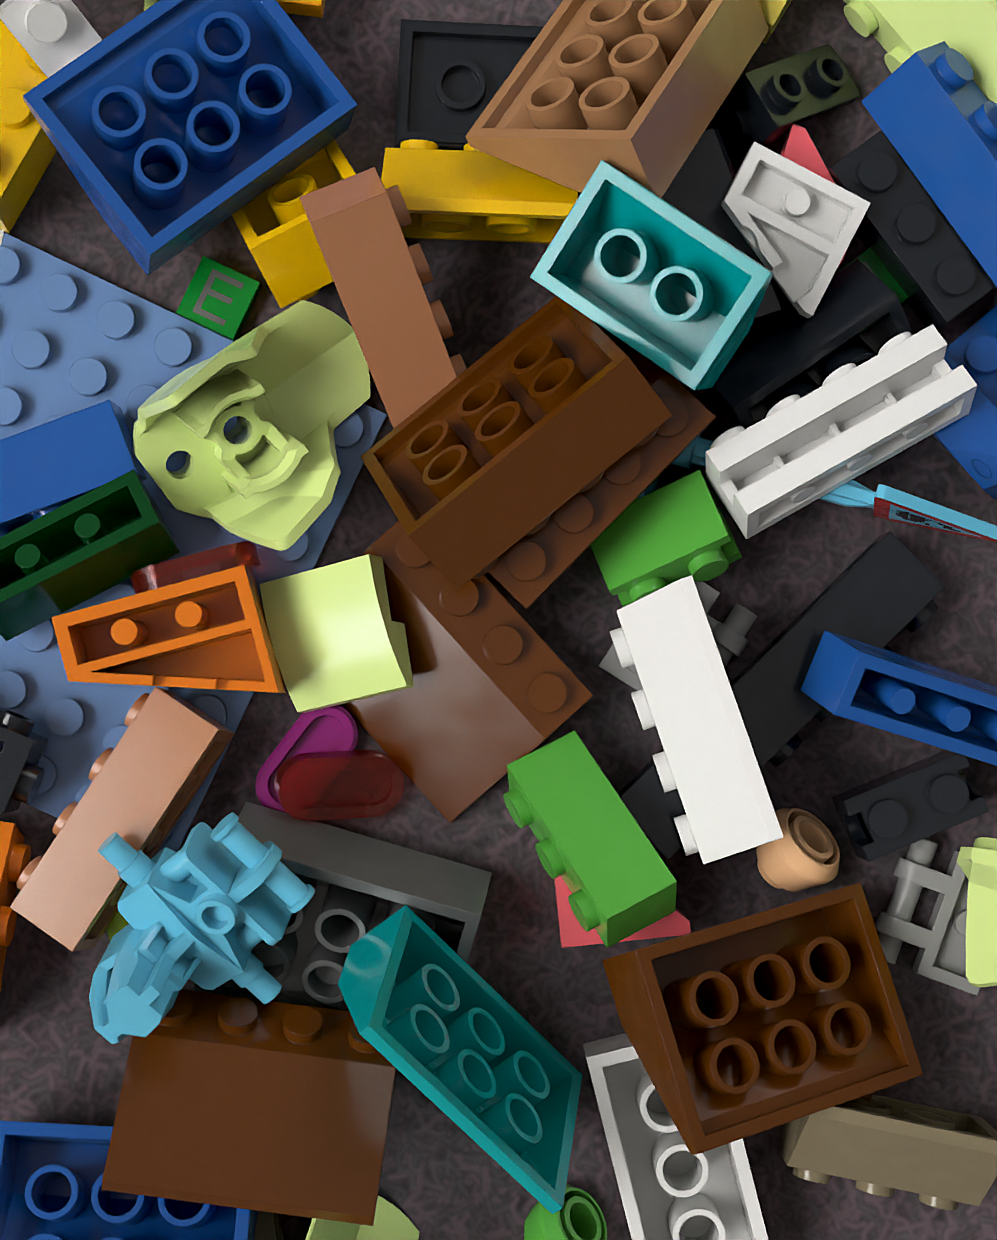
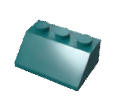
M601 160L530 278L693 390L713 387L748 334L774 273L607 161Z

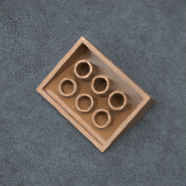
M563 0L465 137L470 147L580 193H582L601 160H605L662 198L768 33L769 28L759 0Z

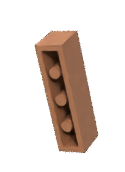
M375 167L303 195L300 197V200L394 429L467 368L460 353L449 357L443 340L453 337L454 333L440 299L429 303L422 285L434 280L421 246L417 243L408 247L403 236L401 227L411 224L412 221L402 194L397 185L385 189Z
M155 686L151 694L144 693L135 701L124 721V724L128 727L115 748H107L93 764L88 776L93 782L79 803L74 801L69 804L56 820L52 830L56 838L44 856L35 857L18 878L16 887L21 891L10 908L72 952L95 948L118 913L117 903L127 886V883L117 874L118 870L98 853L99 847L110 835L117 832L136 851L141 850L150 859L154 857L235 735L233 731L173 691Z

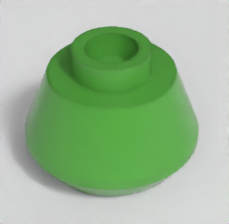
M566 1183L562 1209L552 1214L537 1201L525 1220L524 1240H607L606 1222L596 1201L586 1191Z

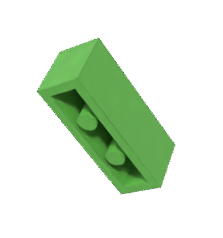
M575 730L507 765L509 791L503 794L506 807L517 826L522 829L529 825L539 842L535 844L536 852L548 875L552 879L561 876L572 892L568 896L569 904L576 919L585 931L588 932L595 928L608 948L676 911V879Z

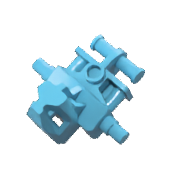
M234 812L223 818L214 829H211L206 823H198L191 829L183 848L178 852L165 847L150 859L141 850L136 851L117 832L110 835L99 847L98 853L118 870L117 874L127 883L117 904L119 913L129 924L112 937L93 974L89 993L94 1029L111 1044L119 1043L129 1035L140 1037L149 1035L171 1010L179 991L188 979L203 989L214 990L232 979L241 988L246 987L263 1004L272 1001L280 992L282 985L263 968V963L252 953V949L263 940L271 946L278 943L283 938L291 914L300 911L310 901L315 893V889L310 884L305 885L280 861L283 851L272 841L262 844L238 822L239 817Z

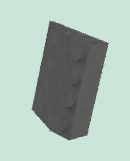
M247 801L245 802L238 822L262 844L272 841L283 851L280 861L305 885L310 884L315 889V893L310 901L300 911L291 914L283 938L278 943L271 946L263 940L252 949V953L263 963V968L282 985L280 992L273 1000L289 1004L349 1011L338 986V981L350 946L405 905L423 920L466 963L468 962L492 872ZM232 979L222 984L251 993L246 987L241 988ZM195 983L193 991L258 999L254 995L223 986L209 990L203 989Z

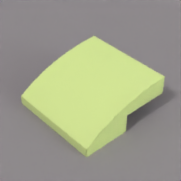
M367 554L259 584L273 651L282 678L297 712H311L414 687L405 624L391 621L382 557Z

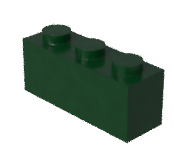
M134 469L0 537V635L6 641L180 553L155 500Z

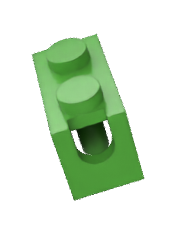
M700 470L637 499L591 545L608 590L613 596L618 595L622 607L691 575L693 580L697 582L716 578L727 570L730 563L743 558L718 500Z

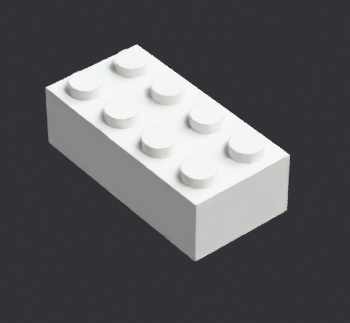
M624 1033L584 1043L583 1047L631 1239L768 1240L743 1138L700 1154L691 1155L627 1034Z

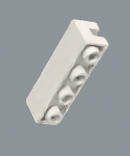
M933 324L914 335L910 332H904L893 337L882 346L877 356L859 366H856L854 363L841 366L824 380L822 387L802 398L799 395L788 396L775 404L769 410L765 419L747 429H744L742 426L731 428L713 441L710 449L706 451V479L746 539L969 414L977 384L963 365L951 370L944 360L947 343Z

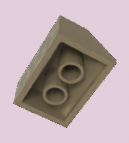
M876 1094L872 1095L870 1102L859 1097L785 1123L779 1154L785 1164L793 1167L792 1174L798 1178L821 1184H829L832 1175L856 1180L855 1187L857 1189L882 1197H893L895 1189L918 1193V1200L920 1202L943 1210H957L958 1202L980 1206L997 1177V1131L982 1117Z

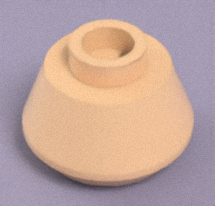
M781 808L776 810L775 814L783 838L756 847L757 866L762 877L773 887L783 888L790 892H798L832 881L838 873L840 851L830 830L821 820L806 810L798 808Z

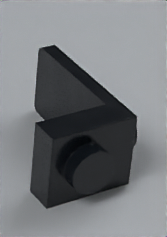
M826 44L744 73L734 84L709 124L712 128L719 129L727 153L738 168L743 163L754 142L768 148L793 124L797 125L849 105L860 96V91L849 75L845 64L839 59L834 49Z
M0 708V741L5 742L0 753V813L3 814L18 810L21 802L27 805L30 804L35 797L45 771L37 765L48 741V738L32 732L35 721L4 708Z

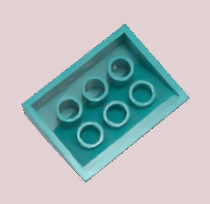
M405 905L350 946L338 986L355 1026L363 1038L550 1213L554 1214L562 1209L564 1204L582 1074L423 920Z

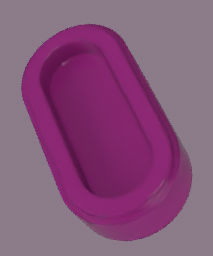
M336 705L300 715L257 774L255 789L262 806L297 816L307 811L315 803L357 746L358 726L354 717L347 709Z

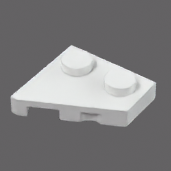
M756 142L750 147L721 203L725 212L764 266L774 273L772 277L800 315L806 318L813 316L870 205V202Z

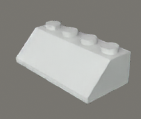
M692 575L679 579L617 610L621 628L610 631L622 668L635 664L643 689L632 692L631 696L643 730L655 726L657 728L664 751L654 754L652 757L664 792L677 789L686 814L675 817L674 821L686 856L699 852L704 865L783 838Z

